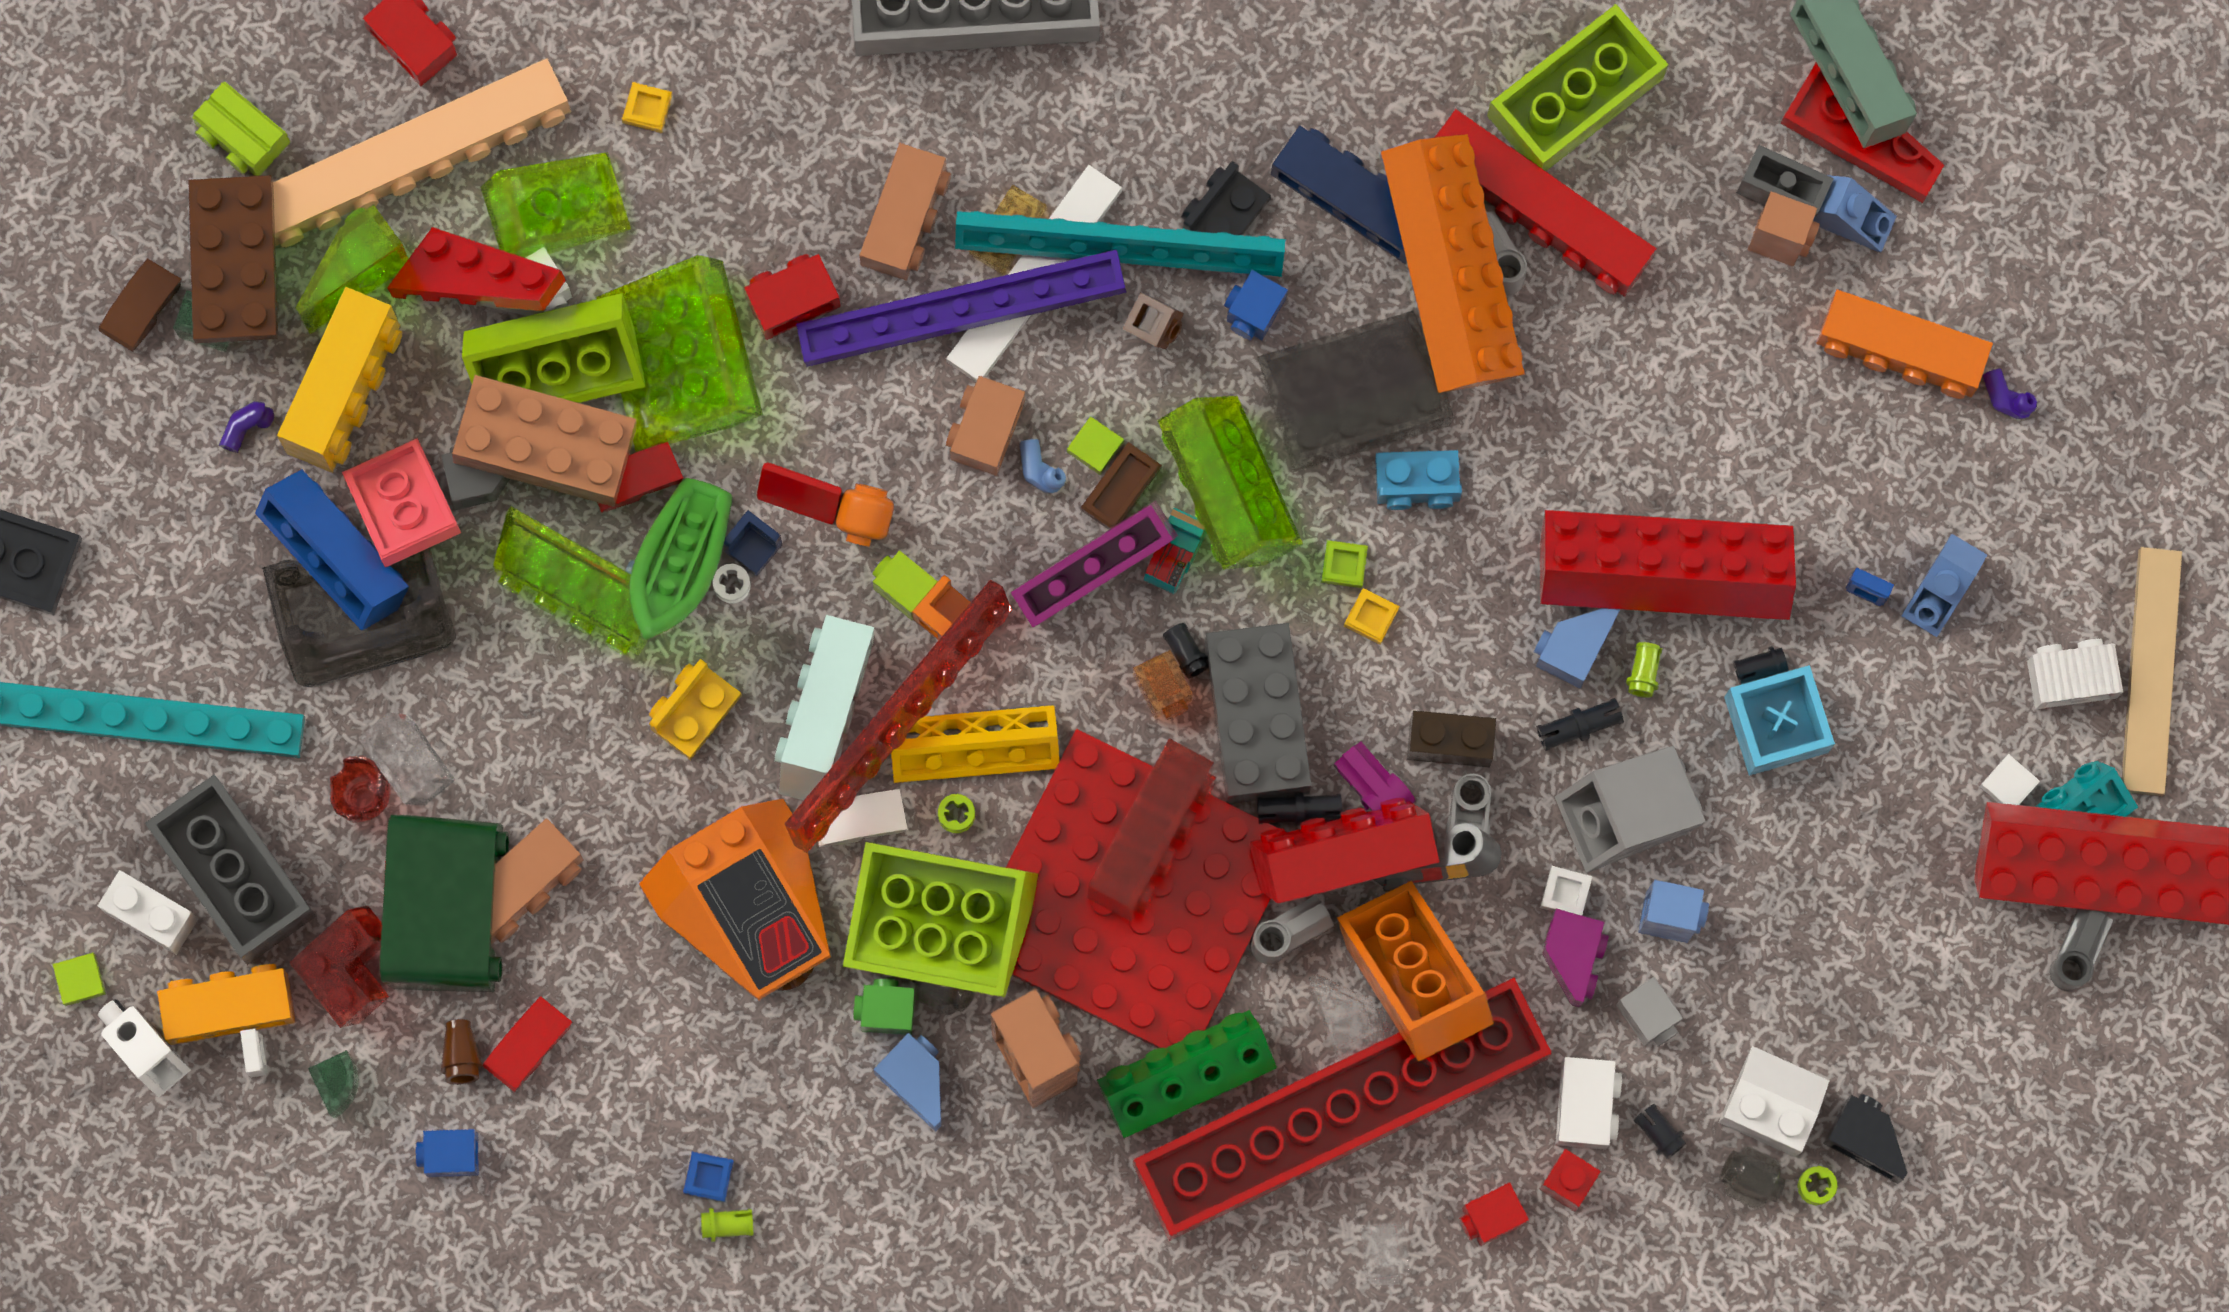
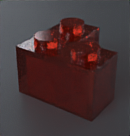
M368 905L348 909L289 962L340 1028L359 1024L389 998L386 991L364 965L381 949L382 922Z

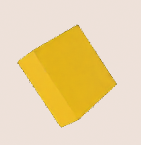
M632 82L622 123L662 133L673 96L672 92Z
M1363 588L1344 623V627L1381 645L1400 606Z

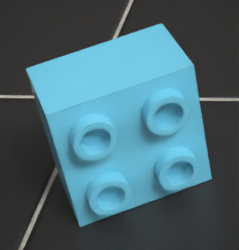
M1810 665L1731 687L1724 697L1749 776L1827 754L1835 745Z

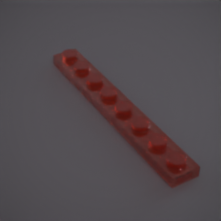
M992 580L987 582L784 823L795 847L808 853L816 842L821 841L826 836L829 826L839 814L852 805L855 795L865 783L877 775L881 764L894 749L899 748L903 744L907 733L919 719L924 718L929 713L933 702L945 688L950 687L955 682L959 671L970 658L975 657L980 652L983 643L990 634L1006 621L1011 611V606L1003 586Z

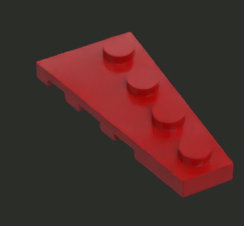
M1817 62L1780 123L1921 203L1926 199L1945 166L1908 132L1863 148Z
M432 227L387 289L392 298L406 299L409 294L420 295L424 301L439 302L441 297L459 299L461 304L476 305L480 301L494 302L496 307L544 311L566 279L559 269Z

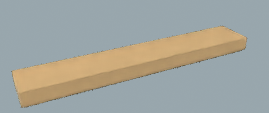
M2141 547L2138 550L2122 781L2128 791L2133 794L2161 797L2165 795L2182 551Z

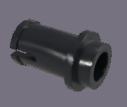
M1180 623L1168 629L1163 634V638L1169 644L1180 665L1177 669L1180 674L1184 673L1187 679H1190L1208 669L1209 666L1206 662L1208 656L1206 653H1201L1189 633L1186 623Z
M1773 646L1768 647V652L1733 661L1740 685L1789 671L1783 649L1778 648L1774 650Z
M1654 1103L1645 1109V1112L1655 1122L1654 1126L1642 1113L1634 1119V1122L1639 1125L1658 1148L1656 1150L1657 1155L1663 1154L1666 1159H1669L1685 1146L1686 1142L1682 1138L1684 1133L1682 1131L1677 1132Z

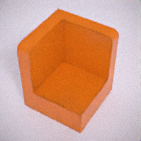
M943 575L912 611L913 620L945 645L975 611V606L951 586V580Z

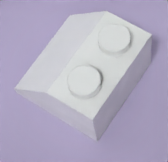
M1751 1046L1718 1123L1793 1157H1797L1802 1153L1817 1119L1829 1080Z

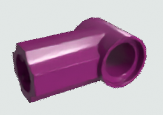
M1362 741L1352 746L1334 763L1337 771L1361 797L1360 802L1366 811L1369 808L1372 811L1381 809V802L1393 798H1405V802L1410 801L1413 804L1416 802L1407 786L1395 774H1389Z

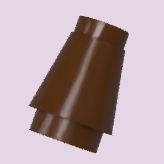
M466 1019L446 1022L441 1073L445 1074V1080L449 1084L462 1085L478 1081L479 1071L483 1069L473 1030L471 1029V1022Z

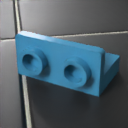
M1458 450L1383 452L1375 454L1377 504H1387V509L1406 510L1412 507V503H1428L1429 508L1445 509L1452 507L1453 502H1460L1462 485H1460Z

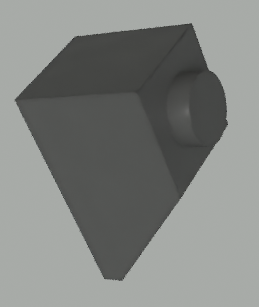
M1758 145L1736 193L1761 205H1765L1772 191L1816 207L1815 216H1817L1834 178Z

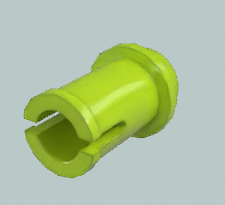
M1639 642L1635 648L1636 654L1632 675L1626 679V684L1629 686L1628 692L1630 694L1650 698L1653 696L1654 691L1659 688L1656 676L1663 648L1653 643Z
M709 1208V1212L701 1213L702 1238H711V1242H715L716 1237L753 1236L752 1209L714 1212L713 1208Z

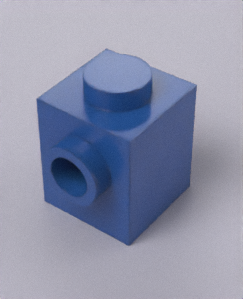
M1252 270L1242 288L1238 285L1233 287L1224 304L1229 309L1227 322L1232 324L1231 330L1248 340H1252L1253 336L1263 340L1286 301L1288 289Z

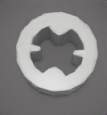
M726 564L716 571L713 578V588L721 601L729 604L743 601L749 594L751 589L750 578L743 567L736 564ZM728 574H737L738 582L743 583L740 590L737 587L735 588L736 593L728 594L726 587L720 584L723 577L728 580Z

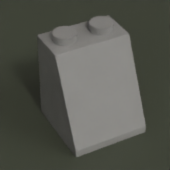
M1674 745L1595 770L1555 796L1586 873L1683 836L1706 822L1702 814L1701 803L1694 795L1686 776L1684 763L1678 757Z

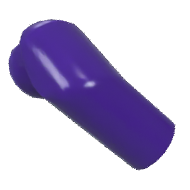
M2001 368L1988 371L1982 375L1995 410L2015 419L2027 418L2036 410L2037 401L2033 394L2029 392L2025 394L2017 393L2008 389Z
M253 401L235 411L229 418L219 446L238 453L247 430L256 425L259 428L271 426L275 417L273 409L265 407L263 402Z

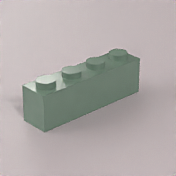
M1797 0L1790 15L1863 148L1905 134L1917 115L1914 100L1901 86L1897 78L1895 66L1890 59L1885 57L1878 44V37L1874 28L1867 24L1860 12L1858 0Z

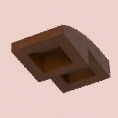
M147 258L107 312L99 326V332L133 352L157 323V315L178 292L182 279Z

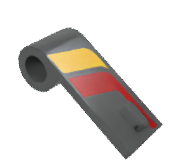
M1461 823L1454 826L1445 837L1444 858H1439V863L1373 880L1383 886V891L1389 892L1409 881H1412L1413 884L1485 876L1492 873L1498 867L1502 856L1501 847L1494 838L1471 823Z

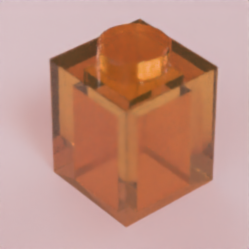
M1171 650L1133 668L1132 676L1154 719L1164 715L1166 720H1169L1189 709L1187 703L1192 701L1193 693Z

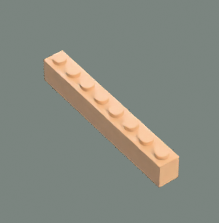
M548 59L539 61L273 182L275 246L279 244L281 247L292 246L300 242L304 238L303 234L318 227L319 230H326L334 227L341 221V216L354 210L357 213L369 211L379 204L378 199L392 193L394 196L404 195L412 191L416 187V182L430 176L431 179H438L446 176L453 171V165L466 159L469 162L481 160L491 153L490 148L504 142L506 145L516 144L524 140L528 136L527 132L542 125L543 128H550L561 123L565 119V114L571 111L568 100Z

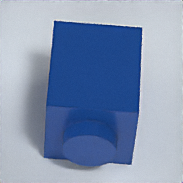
M475 1129L423 1131V1142L416 1143L417 1167H424V1174L427 1177L479 1176L478 1133Z

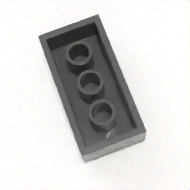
M1289 623L1206 633L1205 648L1208 656L1207 663L1209 666L1226 802L1235 804L1257 801L1259 797H1290L1298 792H1303L1304 795L1309 794L1312 785Z
M215 774L145 822L150 832L231 946L247 965L316 917L313 910Z

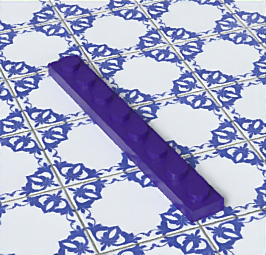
M1112 250L802 322L796 325L806 367L1111 297L1127 293L1118 252L1117 250Z

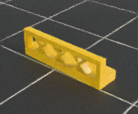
M1054 705L889 719L894 783L1056 769L1058 763H1060ZM1047 721L1048 727L1030 728L1026 726L1030 722ZM993 725L1004 727L1000 731L985 730L986 727ZM947 729L961 730L959 734L954 735L943 733ZM916 732L920 734L916 738H898L900 733Z

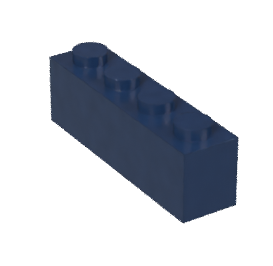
M1299 125L1272 163L1271 175L1406 264L1407 259L1387 176L1382 173L1374 175L1363 167V161L1355 154L1346 150L1341 153L1329 145L1330 140L1323 133L1314 128H1310L1308 131Z

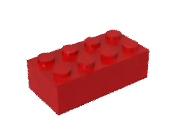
M1393 798L1381 802V809L1365 812V808H1354L1340 813L1341 819L1325 822L1324 818H1316L1300 823L1301 829L1285 833V829L1277 828L1262 832L1260 834L1261 839L1250 842L1260 890L1279 904L1439 863L1430 815L1412 802H1405V798Z

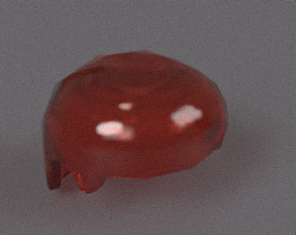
M364 755L346 757L343 759L341 771L330 777V802L337 815L352 823L369 821L378 817L389 804L392 785L385 770L375 761Z

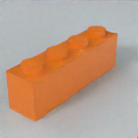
M1836 289L1831 299L1816 343L1824 346V351L1831 356L1842 359L1847 358L1848 355L1864 360L1863 365L1871 370L1886 372L1887 369L1902 373V378L1909 383L1925 385L1928 382L1942 387L1941 392L1957 399H1964L1965 395L1972 398L1979 387L1993 345L1992 342Z

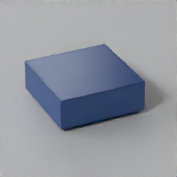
M1856 567L1845 589L1849 593L1881 606L1889 598L1894 584Z
M692 1152L683 1194L725 1202L734 1160Z

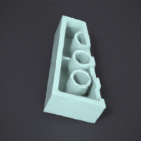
M826 615L822 629L814 628L809 645V652L814 653L811 665L803 664L797 685V688L803 689L800 701L792 700L786 725H790L791 730L788 739L780 738L774 761L781 763L779 794L815 804L829 802L831 795V772L837 773L844 744L842 734H847L850 728L855 708L853 698L854 696H859L873 646L874 627Z

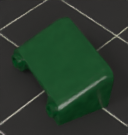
M415 815L390 816L387 829L380 949V976L384 984L395 990L494 993L495 982H501L503 970L502 958L495 957V951L491 947L495 864L509 852V833L503 831L502 824Z

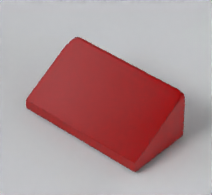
M766 462L761 470L757 499L832 525L836 520L843 492L841 487Z

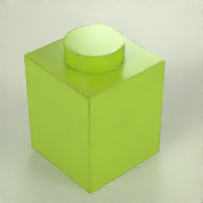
M900 550L893 558L887 555L872 573L876 577L873 580L874 590L910 620H913L912 611L938 582Z

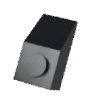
M1860 1094L1858 1098L1851 1095L1846 1099L1823 1144L1899 1184L1904 1180L1907 1169L1890 1116L1881 1111L1883 1105L1877 1100L1864 1094Z

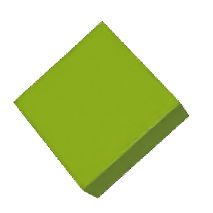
M1090 416L1067 447V453L1101 475L1124 443V439Z
M1327 540L1321 583L1362 588L1368 546Z
M89 953L52 964L64 1006L106 995L96 954Z

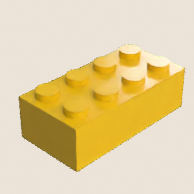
M345 287L277 434L288 455L333 473L337 463L344 464L352 445L348 438L353 427L360 428L366 418L369 406L365 404L370 390L377 391L383 381L386 369L381 366L388 352L391 354L395 353L402 338V331L398 330L400 324L391 305Z

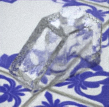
M1319 974L1309 977L1308 984L1336 1061L1386 1039L1384 1033L1390 1031L1382 1007L1375 1009L1372 999Z

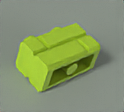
M222 82L210 95V98L196 110L192 117L198 127L195 134L210 148L214 149L219 145L228 152L229 155L225 159L243 175L249 170L255 176H260L290 143L284 130L226 82Z

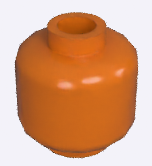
M856 483L854 489H848L843 492L836 518V526L841 531L847 533L846 541L870 547L872 539L882 540L887 537L894 511L893 501L887 498L888 491Z

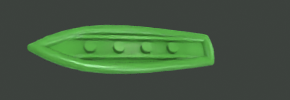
M683 479L648 531L637 553L630 578V603L635 621L644 639L647 640L662 634L681 623L697 608L708 592L720 561L732 505V495L724 489L700 480Z

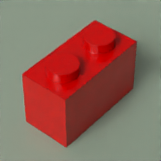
M382 0L362 18L366 29L421 87L457 56L453 44L456 37L442 21H439L436 25L426 15L429 9L422 0Z
M808 254L798 256L786 264V269L774 274L771 271L760 273L749 280L750 285L744 287L746 299L766 340L797 327L796 324L811 321L841 307L839 295L819 254L809 257Z

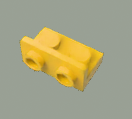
M702 659L695 666L689 663L684 667L675 680V684L678 685L669 698L662 696L649 713V716L652 718L649 722L651 730L689 760L694 757L742 696L740 691L709 669L708 664Z

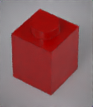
M1564 1149L1539 1190L1575 1212L1582 1204L1601 1171L1567 1149Z
M1510 1182L1465 1204L1462 1207L1465 1215L1459 1218L1469 1240L1477 1238L1480 1246L1525 1225L1529 1221Z

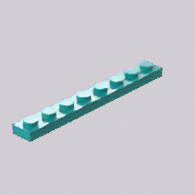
M957 211L955 249L1065 259H1078L1117 250L1120 263L1241 274H1250L1253 270L1261 275L1282 277L1286 239L1271 238L1269 236L1255 237L1231 235L1226 232L1208 233L1189 231L1187 229L1149 228L1143 225L1125 226L1107 224L1105 222L1068 221L1061 218L1043 219L1023 215H996L979 211Z
M0 682V726L300 758L305 716L303 714Z

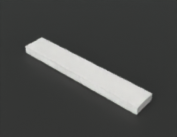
M1088 165L1049 219L1061 218L1068 221L1100 222L1122 192V187ZM1022 255L1009 274L1072 259ZM1031 315L968 329L948 355L946 362L975 382L978 376L986 377Z

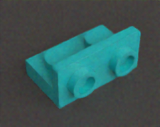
M2094 761L2079 767L2075 771L2074 777L2063 786L2053 788L2045 793L2042 797V802L2035 807L2126 817L2137 809L2138 805L2116 769L2102 762Z

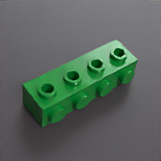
M1248 1010L1243 1013L1231 1014L1225 1017L1221 1023L1204 1031L1197 1030L1191 1032L1182 1041L1167 1048L1154 1049L1147 1053L1145 1058L1130 1065L1117 1066L1111 1069L1105 1076L1097 1079V1083L1114 1123L1123 1138H1126L1275 1070L1277 1066L1261 1026L1251 1011Z

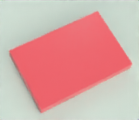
M418 438L342 472L385 568L461 534Z

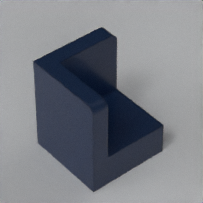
M747 510L725 537L723 548L726 554L757 577L783 544L781 535Z

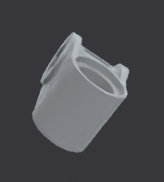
M1475 773L1466 774L1456 782L1451 794L1450 814L1447 818L1445 837L1454 826L1461 823H1471L1490 835L1491 786L1483 776ZM1468 784L1477 786L1482 792V801L1475 805L1465 803L1460 796V789Z

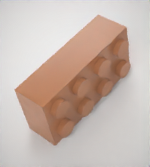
M475 375L452 452L453 462L614 507L636 432V419Z
M1036 989L991 1013L992 1037L1032 1109L1077 1085V1072L1080 1071L1079 1066H1081L1079 1063L1081 1053L1071 1034L1068 1032L1062 1036L1059 1031L1060 1027L1058 1024L1060 1021L1058 1018H1060V1015L1049 995L1041 998Z

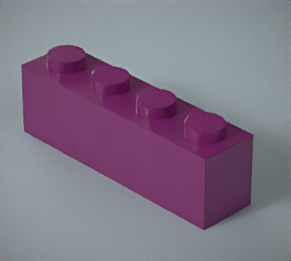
M1155 500L1019 585L1011 594L1031 626L1035 627L1173 541L1178 535Z

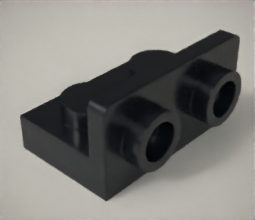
M1231 161L1226 169L1220 166L1212 174L1206 184L1209 190L1201 201L1194 198L1186 207L1181 216L1185 220L1183 229L1196 232H1226L1231 235H1243L1270 201L1271 195L1239 172V165Z

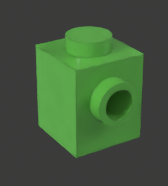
M874 979L873 985H864L863 996L855 995L854 1021H861L862 1032L902 1035L909 1033L912 1035L915 988L898 987L899 981Z

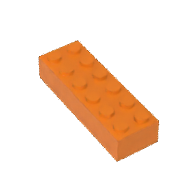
M1468 134L1419 139L1381 151L1438 393L1484 386L1524 375L1522 352L1518 346L1513 327V314L1507 302L1503 285V272L1498 264L1493 243L1494 234L1488 222L1484 205V192L1479 184L1474 163L1475 155L1470 145Z

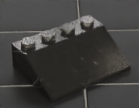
M1414 311L1257 356L1293 473L1443 429L1451 425L1453 412L1446 392L1438 393L1427 343Z

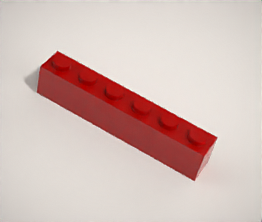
M1455 109L1434 138L1468 134L1469 142L1475 155L1474 163L1479 184L1484 192V200L1496 207L1495 213L1511 225L1517 222L1528 229V236L1538 245L1544 248H1548L1550 245L1563 254L1562 260L1574 270L1582 271L1584 268L1596 277V284L1607 293L1615 295L1618 292L1625 297L1653 259L1657 248Z

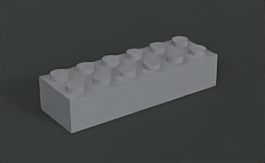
M852 0L856 56L1099 41L1098 0Z

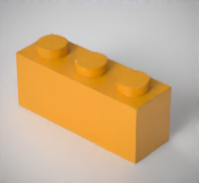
M264 964L252 967V974L235 977L233 971H226L210 975V981L193 984V979H180L167 983L168 989L157 991L165 1041L170 1045L238 1034L244 1030H260L296 1023L288 973L283 968L277 969L276 964Z

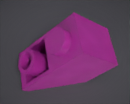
M1556 908L1552 915L1542 955L1570 1004L1580 1008L1584 998L1591 1000L1593 998L1598 975L1591 973L1595 958L1603 959L1609 935L1602 933L1605 922Z

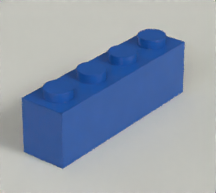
M303 469L265 489L255 514L361 631L399 609L409 588L402 575L391 566L384 567L374 544L356 529L348 516L335 506L325 495L321 486L313 481Z

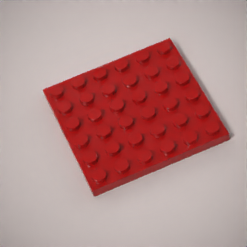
M1076 729L1006 865V868L1039 873L1031 917L1012 976L1156 1048H1167L1182 1041L1191 1032L1206 1030L1271 900L1270 897L1260 890L1250 842L1261 839L1260 834L1262 832L1277 829V827L1269 823L1259 824L1257 817Z

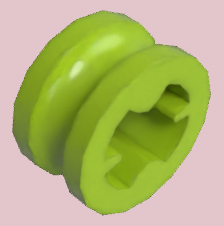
M951 794L940 802L938 820L946 831L953 834L963 833L974 823L975 807L967 796ZM954 804L957 808L964 805L968 809V812H964V818L967 819L961 824L957 820L948 822L944 815H949V810L946 809L949 805Z
M1814 1166L1803 1172L1799 1177L1797 1187L1801 1198L1808 1204L1816 1206L1823 1205L1831 1200L1836 1194L1838 1185L1832 1171L1826 1167ZM1816 1174L1819 1180H1827L1829 1188L1826 1187L1823 1190L1826 1193L1825 1196L1818 1197L1816 1191L1808 1192L1806 1183L1812 1182L1808 1178L1810 1175Z

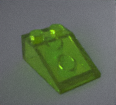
M608 152L498 170L480 187L499 249L523 258L545 247L548 254L631 229Z
M374 204L366 210L363 207L359 208L346 217L344 220L345 225L339 228L297 303L295 309L309 334H312L330 321L345 287L368 295L397 275L409 259L402 242Z

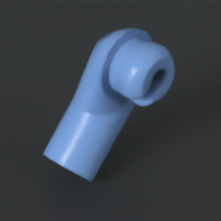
M1038 439L1021 441L1019 445L1025 480L1045 493L1059 491L1066 482L1064 471L1059 467L1055 470L1053 467L1042 462Z

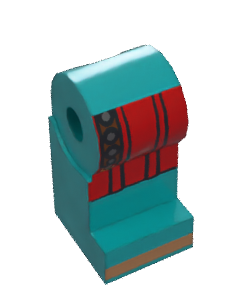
M1174 507L1168 521L1178 536L1154 552L1144 576V581L1172 594L1176 593L1185 573H1188L1208 532L1207 522Z

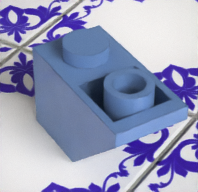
M1828 175L1834 179L1818 215L1814 216L1813 221L1820 223V228L1877 252H1882L1896 215L1851 177Z
M1951 534L1901 616L1937 637L1976 577L1987 554Z

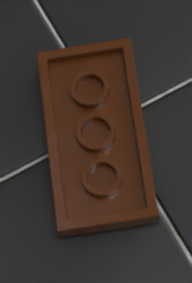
M272 176L188 180L192 322L195 344L278 339Z

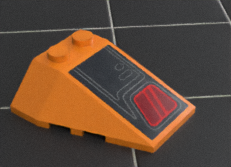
M783 798L739 807L670 848L639 883L663 923L674 929L691 946L718 965L719 969L758 1001L831 958L805 834Z

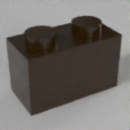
M1413 710L1409 726L1407 760L1490 768L1494 755L1496 718Z

